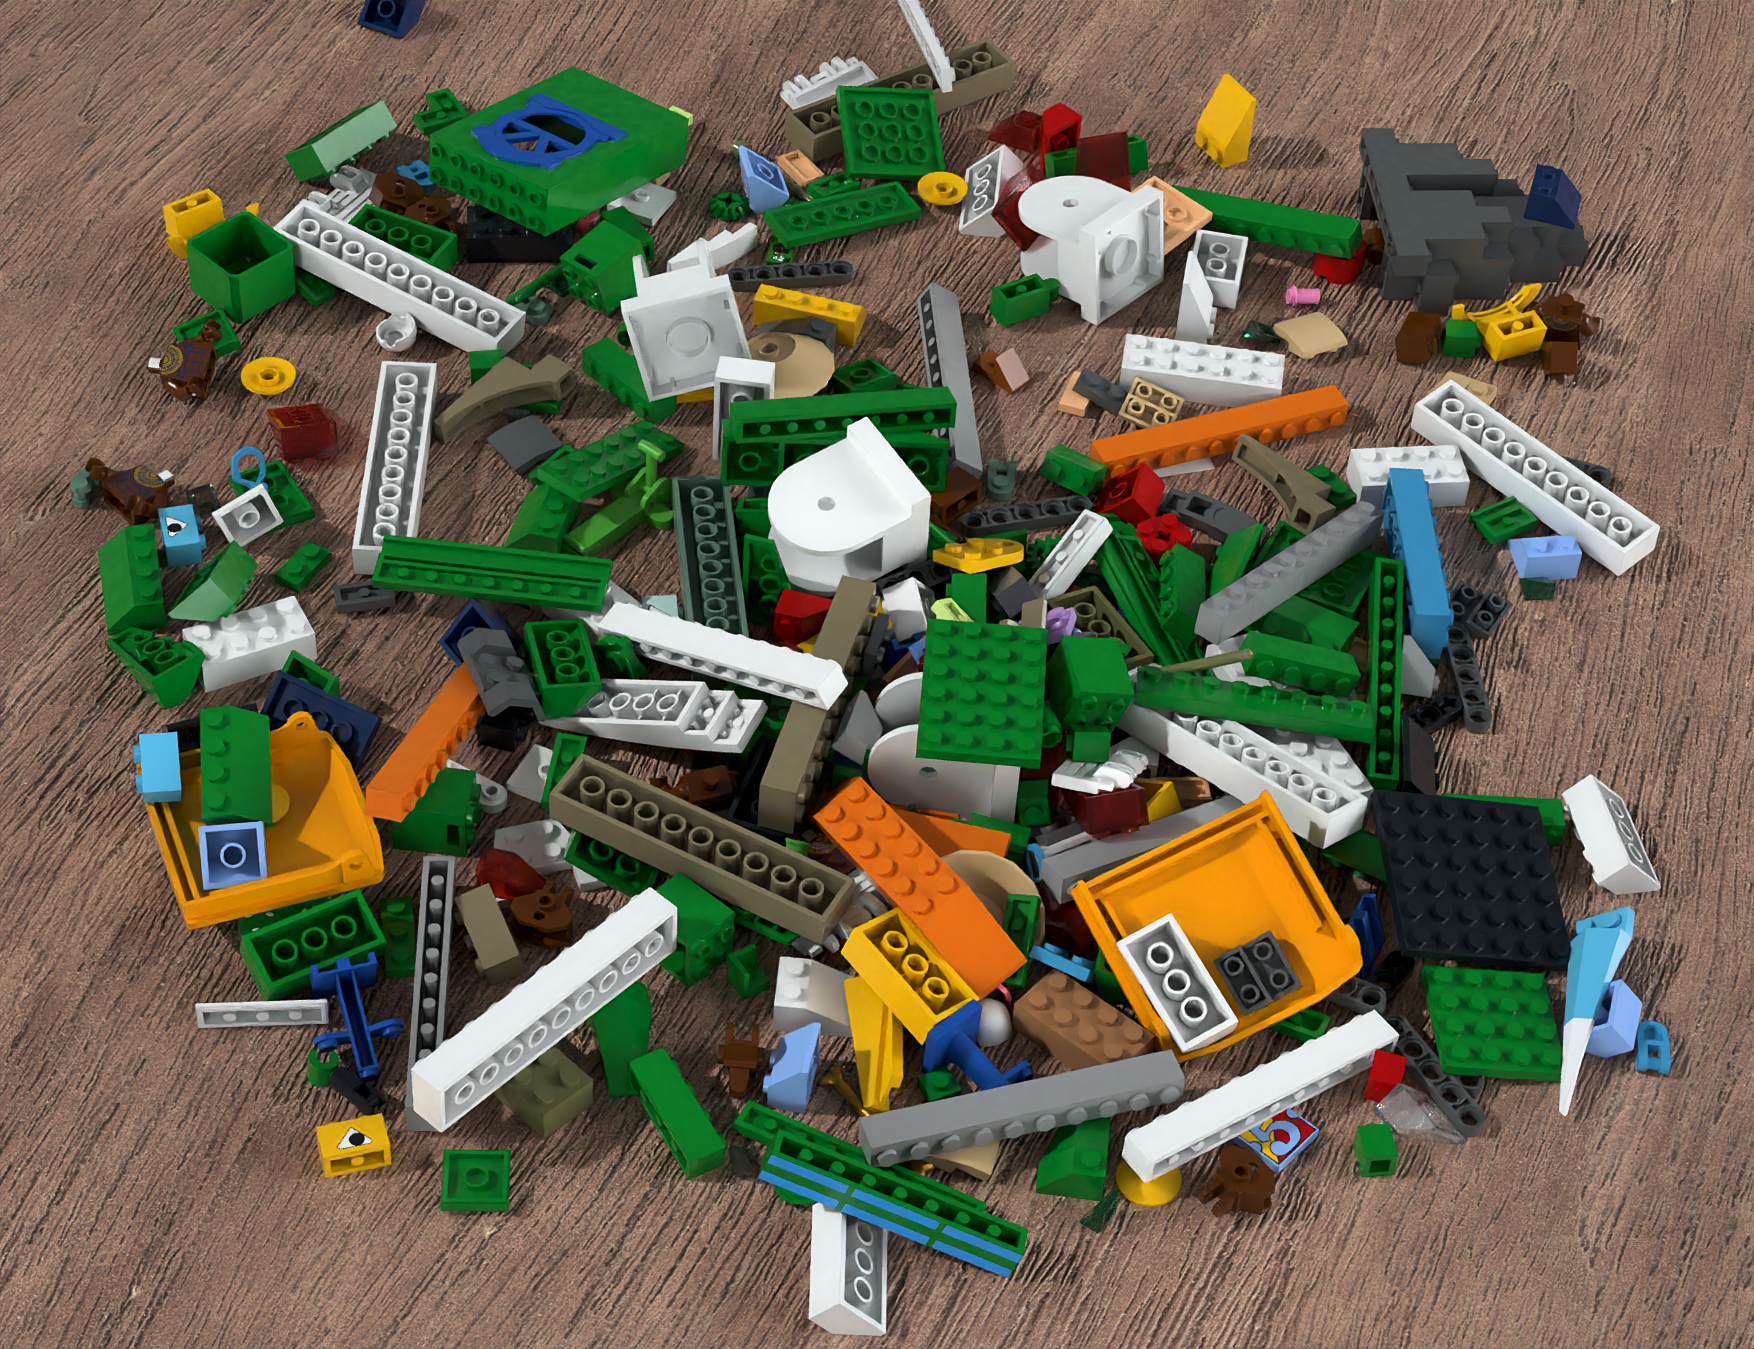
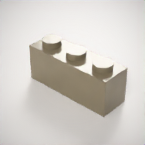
M487 883L454 897L458 910L453 911L459 928H467L468 934L463 935L469 952L476 951L478 954V958L473 959L479 976L486 975L490 985L493 986L526 972L490 884Z

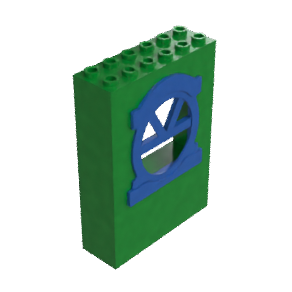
M572 66L430 134L429 181L543 236H548L685 164L689 118ZM538 141L534 152L510 145L512 143ZM547 145H550L558 150H561L558 152L544 153L547 148Z

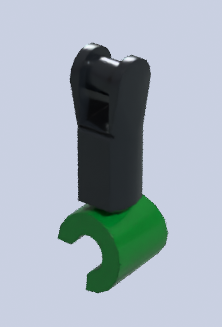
M313 1048L310 1050L307 1078L312 1085L317 1087L329 1085L348 1099L363 1115H372L373 1109L376 1106L381 1107L385 1104V1098L379 1090L364 1083L343 1066L338 1068L339 1057L335 1051L329 1054V1062L322 1063L317 1060V1052Z

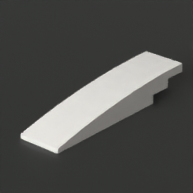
M601 679L602 690L572 716L556 719L545 718L544 722L538 721V723L572 732L628 742L692 750L742 753L767 712L768 707L764 700L738 699L734 691L709 690L705 682Z

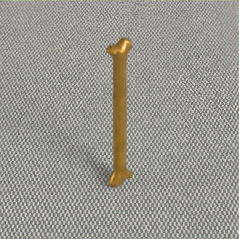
M832 1067L829 1075L821 1077L820 1086L834 1088L861 1117L876 1114L864 1108L862 1098L843 1079L842 1068ZM922 1159L904 1161L912 1171L923 1176L933 1171L935 1167Z

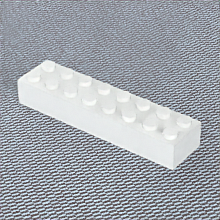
M1247 634L1227 639L1218 646L1215 644L1207 645L1205 658L1238 651ZM1241 662L1212 668L1216 678L1223 681H1244L1254 686L1263 687L1269 685L1284 691H1302L1297 686L1245 675ZM1240 722L1244 727L1258 733L1263 738L1367 797L1365 814L1369 812L1371 804L1370 795L1374 788L1337 738Z

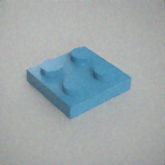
M1045 942L1043 947L1033 945L1029 954L1030 957L1084 982L1096 984L1094 975L1096 963L1073 955L1071 959L1068 957L1070 951L1055 944Z

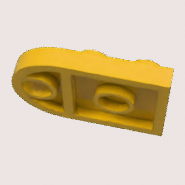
M969 538L966 540V543H947L945 548L933 550L934 562L969 574L1016 564L1024 559V546L1019 542L1007 539Z

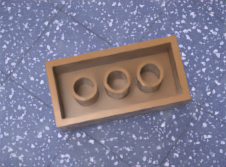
M1053 968L1014 1003L1012 1028L1073 1071L1152 1054L1155 1035L1056 968Z

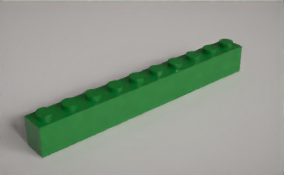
M1375 557L1369 579L1366 704L1372 705L1375 734L1372 744L1364 743L1363 775L1374 790L1396 791L1399 782L1404 561Z

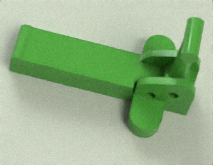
M645 439L638 443V449L646 453V467H643L630 482L623 481L611 487L610 497L614 502L570 533L564 535L563 551L568 555L594 557L642 522H646L658 530H666L673 525V512L666 507L671 502V481L666 477H661L657 480V461L662 462L665 459L666 453Z

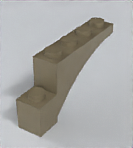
M549 353L541 361H538L531 370L507 356L504 357L433 421L437 441L446 445L454 437L475 423L507 409L547 400L559 402L576 387L573 367Z
M1244 434L1239 437L1231 460L1245 468L1269 488L1284 507L1289 517L1287 524L1307 536L1332 519L1336 507L1326 501L1332 488L1331 486L1249 435Z

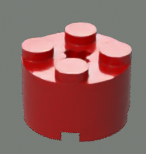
M1362 240L1351 259L1313 252L1312 271L1319 278L1321 275L1328 278L1327 282L1332 284H1349L1354 282L1356 277L1362 274L1367 249L1365 240Z
M1167 513L1161 517L1149 518L1137 525L1135 537H1140L1143 548L1149 553L1160 575L1161 565H1159V561L1166 550L1170 551L1176 543L1189 550L1191 549L1192 535L1190 530L1178 521L1177 517L1173 514Z

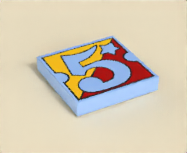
M1288 1108L1230 1140L1241 1148L1252 1150L1271 1170L1278 1174L1318 1137L1319 1129Z

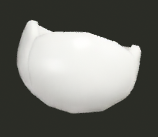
M392 313L388 319L381 321L376 327L377 342L387 351L401 352L408 350L416 341V322L409 313H406L405 316H398Z
M984 998L978 1002L983 1006L977 1034L979 1045L983 1047L998 1046L1008 1040L1012 1033V1025L1007 1007L1002 1002L991 998Z

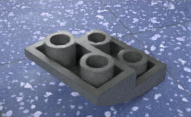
M536 415L514 421L486 438L489 444L518 476L539 460L544 463L564 446Z
M1460 580L1450 594L1449 609L1454 611L1453 623L1463 625L1468 630L1470 637L1488 640L1513 603L1491 589L1482 594Z
M1067 804L1052 809L1051 824L1029 825L1025 827L1031 828L1028 843L1050 846L1100 825L1096 815L1085 817L1079 806L1068 808Z
M1270 930L1243 946H1237L1213 961L1245 1017L1303 987Z

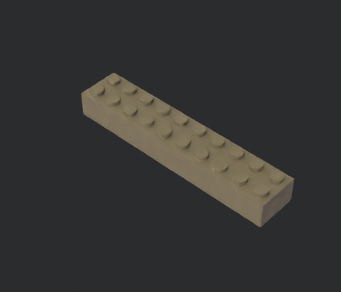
M985 38L945 53V57H949L950 67H954L956 81L952 82L953 91L942 92L927 60L859 86L933 90L937 115H941L1014 87L1016 62L992 41ZM836 94L786 112L785 138L813 163L844 151Z
M844 575L841 577L811 654L824 660L831 659L836 661L842 667V673L848 685L829 710L793 700L760 783L757 826L793 834L797 822L802 823L806 813L805 801H811L815 787L813 780H819L823 767L821 759L822 757H828L831 746L829 738L830 736H836L839 725L837 717L838 715L843 716L847 704L845 696L846 694L851 695L855 682L853 675L860 672L863 657L860 656L865 652L869 640L868 635L872 632L877 618L874 616L880 601V596L876 595L877 583Z
M583 753L580 754L549 794V818L674 876L681 872L707 892L817 944H824L852 903L855 879Z

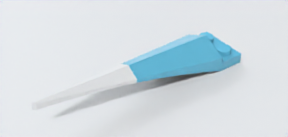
M1629 906L1576 921L1574 939L1569 943L1570 954L1567 972L1559 1112L1564 1116L1568 1114L1581 1062L1596 1017L1615 971L1632 939L1635 912Z

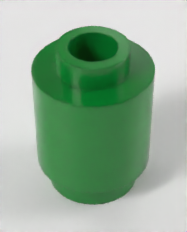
M1044 703L1042 747L1051 748L1062 740V727L1052 707Z

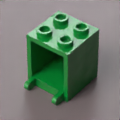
M606 220L599 223L560 256L563 266L562 272L567 279L568 290L571 296L576 300L584 301L592 309L609 315L620 305V301L626 300L637 291L633 256L642 255L649 276H651L641 240Z
M1063 635L1046 665L1045 673L1047 694L1062 730H1069V725L1106 726L1110 732H1113L1135 696L1123 656H1127L1130 652V647L1127 644L1119 643L1118 639Z
M448 767L441 769L436 776L435 782L429 784L425 795L416 802L414 810L412 812L409 811L402 822L391 820L393 849L466 857L469 845L474 846L476 827L474 825L475 823H480L482 816V805L477 804L481 797V784H477L476 771Z
M678 872L655 890L677 907V949L658 964L690 988L697 981L705 979L718 964L726 962L727 955L733 953L735 912L684 874Z

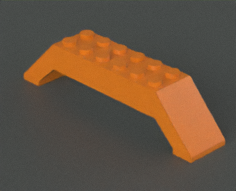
M847 777L806 811L804 820L819 836L825 835L894 908H900L979 997L978 1002L983 1000L1027 962L1022 952L970 887L861 777Z

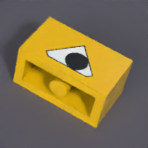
M382 1113L364 1115L356 1119L331 1122L316 1127L317 1145L325 1178L392 1165L390 1142Z

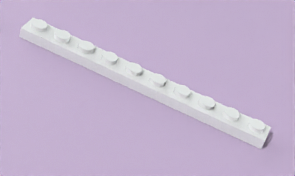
M897 0L942 92L953 91L952 82L956 81L954 67H950L949 57H945L943 46L940 47L939 38L935 37L934 28L930 27L929 18H925L924 8L920 7V1Z

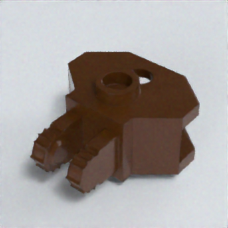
M389 172L376 175L369 199L375 207L403 216L408 206L424 199L425 191L415 180ZM398 182L403 183V184L405 185V187L402 186V185L396 184V183H398Z
M426 197L406 208L404 217L457 234V239H461L462 235L459 227L451 222V202L445 197Z
M549 880L542 890L537 889L534 894L515 897L510 905V911L514 915L510 924L519 940L548 950L568 946L573 938V915L568 907L575 890L567 886L560 896L555 895L557 884ZM538 932L543 937H536L534 934Z
M727 1022L725 1045L719 1044L717 1064H723L724 1075H729V1094L734 1099H737V1101L742 1098L745 1099L748 1092L747 1089L749 1088V1077H756L757 1067H763L765 1048L759 1047L760 1024H753L750 1041L734 1039V1022Z
M1230 1145L1220 1152L1216 1179L1202 1188L1197 1196L1198 1200L1202 1204H1206L1218 1197L1220 1200L1216 1202L1211 1210L1216 1218H1220L1231 1210L1235 1214L1239 1211L1262 1215L1270 1210L1272 1206L1271 1195L1275 1193L1274 1171L1252 1150ZM1249 1165L1256 1166L1258 1168V1171L1253 1172V1170L1250 1169Z

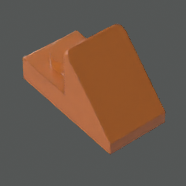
M1010 347L1000 355L990 350L973 361L972 370L1011 395L1030 383V378L1013 347Z

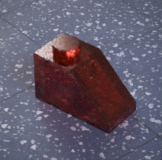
M1022 110L999 122L989 134L988 140L1034 154L1040 145L1042 116L1034 112Z
M485 846L476 867L477 888L489 883L495 898L513 901L515 897L534 894L537 889L542 890L546 885V879L515 852Z

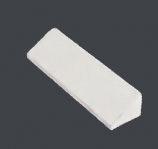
M1087 509L1081 513L1028 581V584L1038 598L1050 599L1065 593L1111 534L1113 528L1105 517Z
M327 999L197 1003L196 1015L198 1028L329 1023V1002Z

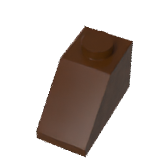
M1551 341L1541 345L1540 355L1544 375H1552V380H1568V376L1577 374L1578 342Z

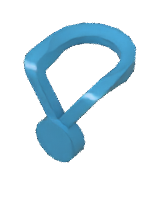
M252 446L239 449L231 459L233 481L249 487L250 490L262 484L268 493V486L266 483H263L266 475L263 454L259 449ZM246 454H254L258 457L259 475L256 483L241 478L238 462Z
M1028 844L1024 850V863L1027 875L1034 883H1040V876L1033 878L1030 853L1032 850L1037 857L1039 875L1041 874L1042 859L1045 856L1038 844Z

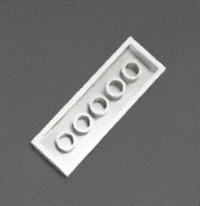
M1126 334L1119 387L1129 392L1135 378L1138 377L1184 398V401L1235 408L1281 396L1285 355L1223 347L1220 345L1170 340L1168 338Z

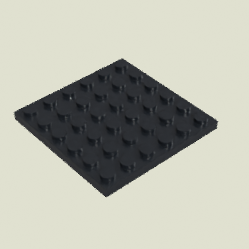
M1375 789L1371 793L1370 798L1401 956L1568 971L1570 944L1539 807Z

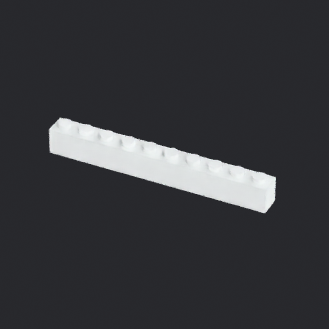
M616 602L596 626L602 637L606 634H612L618 638L622 636L629 638L634 645L633 651L637 655L829 710L848 685L842 673V667L834 660H824L809 653H799L792 651L788 647L781 648L763 640L756 641L742 634H731L720 628L706 627L698 622L692 623L682 620L677 616L671 617L660 614L655 610L649 611L639 608L634 604L628 605Z
M1375 1009L1365 1015H1357L1349 1023L1341 1027H1333L1325 1035L1315 1040L1310 1039L1306 1041L1301 1047L1292 1052L1286 1051L1276 1060L1268 1064H1260L1252 1072L1242 1077L1237 1076L1228 1084L1218 1089L1209 1090L1203 1097L1193 1102H1185L1177 1110L1167 1115H1159L1153 1122L1141 1128L1136 1127L1132 1129L1125 1137L1121 1157L1147 1183L1256 1127L1288 1108L1291 1109L1370 1068L1376 1049L1394 1054L1399 1034Z

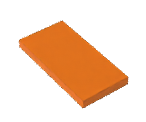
M892 808L939 857L959 850L990 851L1006 858L1011 841L1010 833Z

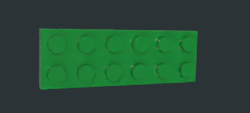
M895 181L766 210L763 213V220L786 249L920 219L922 209L901 184Z
M641 420L539 467L536 478L580 503L636 476L643 467H646V453L638 449V443L642 439L647 440L666 453L665 459L662 462L657 461V465L682 454L685 443L677 440L672 434L665 433L654 427L652 423Z

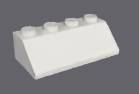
M1005 144L966 169L965 182L968 186V193L962 200L959 232L961 234L998 238L1005 233H1010L1017 226L1018 203L1021 194L1024 163Z
M1592 774L1562 793L1566 802V806H1564L1565 812L1574 821L1576 827L1573 831L1585 847L1583 855L1589 864L1593 866L1595 872L1592 873V876L1600 888H1607L1615 895L1657 891L1661 888L1623 798Z
M1172 913L1116 943V946L1182 1053L1206 1047L1234 1031L1238 1019Z
M818 1202L812 1206L809 1320L831 1334L882 1336L886 1334L887 1229Z

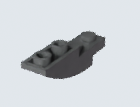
M1171 488L1158 509L1161 516L1167 513L1173 514L1181 523L1207 531L1210 538L1224 543L1228 535L1260 523L1232 506L1194 490H1191L1188 494ZM1265 525L1263 527L1260 548L1271 532Z

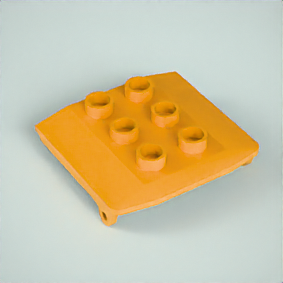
M299 711L294 713L287 719L285 725L270 732L271 783H275L287 791L290 797V808L282 819L273 823V827L264 828L267 878L227 888L203 890L198 827L206 825L202 820L200 748L179 753L181 801L145 803L188 931L375 885L383 880L385 872L380 835L373 818L365 815L366 800L352 765L332 735L326 731H320L312 715L308 712ZM136 764L137 774H141V764Z
M1267 790L1261 792L1258 799L1084 883L1083 879L1078 881L1076 887L1070 890L1072 898L1144 1029L1155 1035L1153 1048L1156 1052L1172 1049L1178 1064L1220 1052L1320 1002L1355 976L1363 965L1361 946L1355 931L1349 924L1345 925L1342 922L1279 808ZM1172 913L1238 1019V1023L1232 1033L1206 1047L1182 1053L1116 946L1118 941ZM1270 930L1303 987L1245 1017L1213 961L1237 946H1243Z

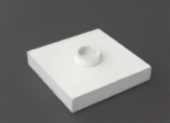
M649 182L607 204V211L623 205L638 222L653 226L676 200L677 192Z
M534 744L506 782V790L541 803L553 750Z

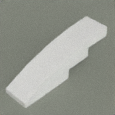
M749 222L734 234L724 230L709 242L706 241L714 269H719L757 247L758 226ZM696 241L667 261V272L699 264Z

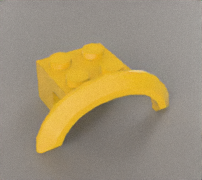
M209 188L162 206L166 231L170 235V237L166 238L168 247L174 254L188 260V239L226 220L223 214L221 199ZM259 203L247 206L246 212H251L258 217Z
M1540 283L1525 285L1512 299L1487 311L1465 312L1463 303L1455 304L1452 307V319L1477 322V333L1482 335L1481 343L1495 362L1540 350L1547 331L1546 325L1534 310L1521 314L1519 312L1534 300L1542 285Z

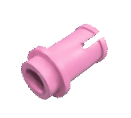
M1292 286V288H1287L1286 302L1292 306L1297 304L1318 305L1320 302L1319 288L1305 289Z

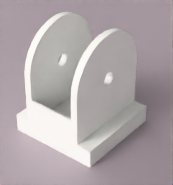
M1060 176L1038 182L1021 195L1018 203L1021 221L1031 230L1042 234L1032 239L1021 252V269L1026 277L1037 273L1043 280L1048 278L1059 280L1058 294L1081 304L1082 319L1098 325L1164 280L1163 191L1146 185L1133 194L1092 177Z
M705 239L696 240L699 258L698 265L649 276L642 255L633 256L632 258L638 297L620 301L649 402L714 386L720 356L752 360L729 276L725 274L716 277Z
M866 416L847 426V438L790 466L774 481L768 496V516L772 525L768 539L775 541L791 588L805 594L831 597L835 595L842 575L871 582L900 566L905 570L926 561L931 495Z
M923 672L900 677L887 685L878 696L875 705V712L883 727L881 738L871 749L868 760L869 780L877 793L891 804L960 814V818L971 819L972 813L1014 823L1021 767L915 758ZM924 767H932L936 771L933 773H927L921 769Z

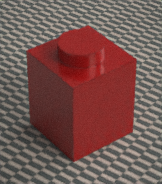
M1376 1049L1364 1098L1377 1103L1396 1106L1407 1057Z

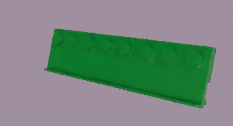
M384 534V544L381 553L378 555L371 581L374 588L602 613L613 569V560Z
M1121 534L1107 537L1093 557L1131 628L1154 654L1153 663L1164 667L1205 658L1195 638L1190 644H1187L1161 629V615H1159L1161 608V599L1159 598L1161 591L1160 574L1149 553L1143 548L1140 537ZM1212 668L1189 673L1192 676L1216 677Z
M1153 666L1137 667L1135 705L1370 744H1372L1375 729L1373 726L1372 705L1360 700H1339L1330 695L1315 696L1300 690L1290 692L1279 690L1269 685L1263 687L1249 685L1244 681L1229 682L1214 676L1198 677L1183 671L1175 673L1162 671Z

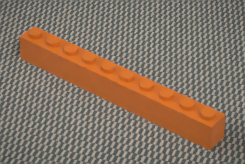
M1329 385L1091 441L1089 457L1108 465L1103 480L1105 482L1144 462L1152 470L1233 452L1239 437L1244 434L1249 435L1261 444H1266L1342 426L1346 423L1349 404L1335 385Z
M465 662L462 663L367 785L366 816L402 822L409 811L412 812L418 799L425 795L429 784L435 782L438 772L445 768L450 756L455 755L457 747L461 742L465 741L470 729L475 728L479 717L484 716L486 708Z

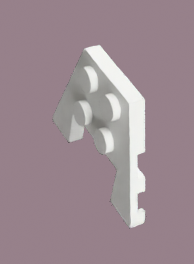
M546 819L495 830L490 887L500 909L510 907L516 894L511 881L572 869L580 892L607 887V884L563 860L570 834L556 820Z

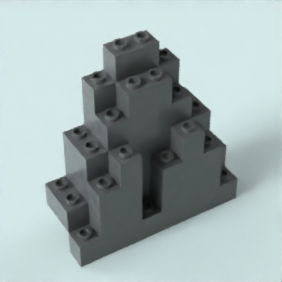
M1362 128L1359 151L1363 167L1357 193L1356 208L1360 220H1370L1372 207L1376 208L1385 240L1377 283L1382 300H1412L1415 312L1439 313L1440 316H1447L1449 306L1453 305L1454 300L1503 299L1505 289L1509 288L1510 283L1558 282L1560 272L1564 271L1565 266L1583 265L1584 257L1589 253V243L1584 238L1583 225L1579 224L1578 218L1576 219L1574 230L1523 218L1529 194L1524 195L1523 190L1519 188L1517 179H1498V170L1494 169L1492 159H1464L1463 154L1459 153L1457 143H1399V139L1395 138L1392 128Z

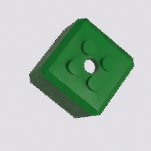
M239 212L187 241L191 290L215 309L222 307L227 318L234 323L241 324L296 293L293 243L251 212Z

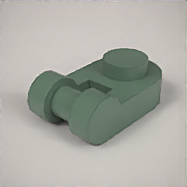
M535 293L514 305V307L526 312L525 322L530 325L541 326L548 323L551 318L550 306L535 295ZM510 295L506 296V298H505L506 303H508L507 299H508V297H509Z
M998 459L989 460L986 494L991 500L1005 502L1012 498L1017 461L1000 463ZM996 473L1007 474V476L996 475Z
M85 467L70 481L71 491L74 493L72 496L73 505L78 509L88 507L90 498L102 487L101 480H93L89 475L90 472H87Z

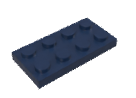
M279 670L260 711V714L268 715L270 718V732L285 725L287 719L294 713L299 711L308 712L312 715L320 731H326L332 735L350 761L354 772L359 773L383 718Z

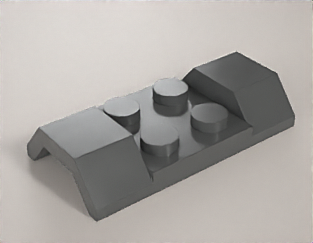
M478 627L458 641L459 651L489 716H496L509 706L533 708L538 721H545L546 716L538 701L539 692L524 660L518 658L506 631Z

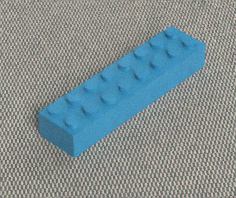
M1389 468L1380 510L1385 512L1382 524L1388 559L1404 561L1402 635L1411 636L1427 658L1440 659L1442 648H1446L1448 645L1447 628L1453 625L1454 611L1449 609L1450 591L1445 589L1446 571H1442L1443 554L1438 553L1439 535L1435 534L1436 518L1431 516L1432 499L1428 498L1429 482L1424 479L1423 469Z

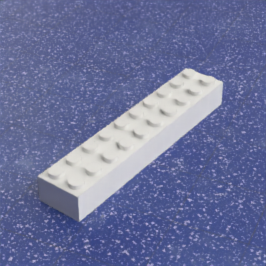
M301 201L273 228L293 243L294 265L391 314L395 313L398 316H405L406 313H409L414 318L417 327L468 353L470 351L501 350L503 358L524 336L526 312L304 201Z
M382 361L352 547L354 574L373 575L378 555L381 553L384 544V534L417 538L438 391L437 363Z
M1450 379L1415 404L1411 422L1412 429L1435 445H1457L1465 467L1508 498L1514 496L1517 504H1523L1536 518L1561 536L1575 535L1582 551L1617 576H1620L1654 550L1660 530L1658 524Z
M1137 668L1128 671L1134 693ZM1135 694L1116 725L1130 736H1134L1169 757L1175 763L1184 766L1196 773L1197 776L1216 785L1220 790L1241 800L1244 804L1258 799L1260 793L1267 790L1291 832L1300 835L1316 847L1325 849L1362 829L1367 797L1236 721L1135 705Z
M651 887L640 895L633 896L627 905L619 911L611 913L594 930L591 929L586 932L583 938L572 947L565 948L551 963L540 967L534 976L526 982L518 984L509 995L501 1001L493 1003L476 1020L468 1022L458 1034L451 1039L443 1041L438 1049L426 1058L418 1060L411 1069L414 1111L439 1132L445 1131L677 949V907Z

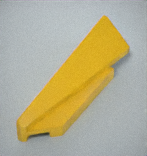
M861 976L848 978L844 981V989L863 1106L877 1114L890 1111L889 1092L892 1087L899 1088L903 1080V1024Z

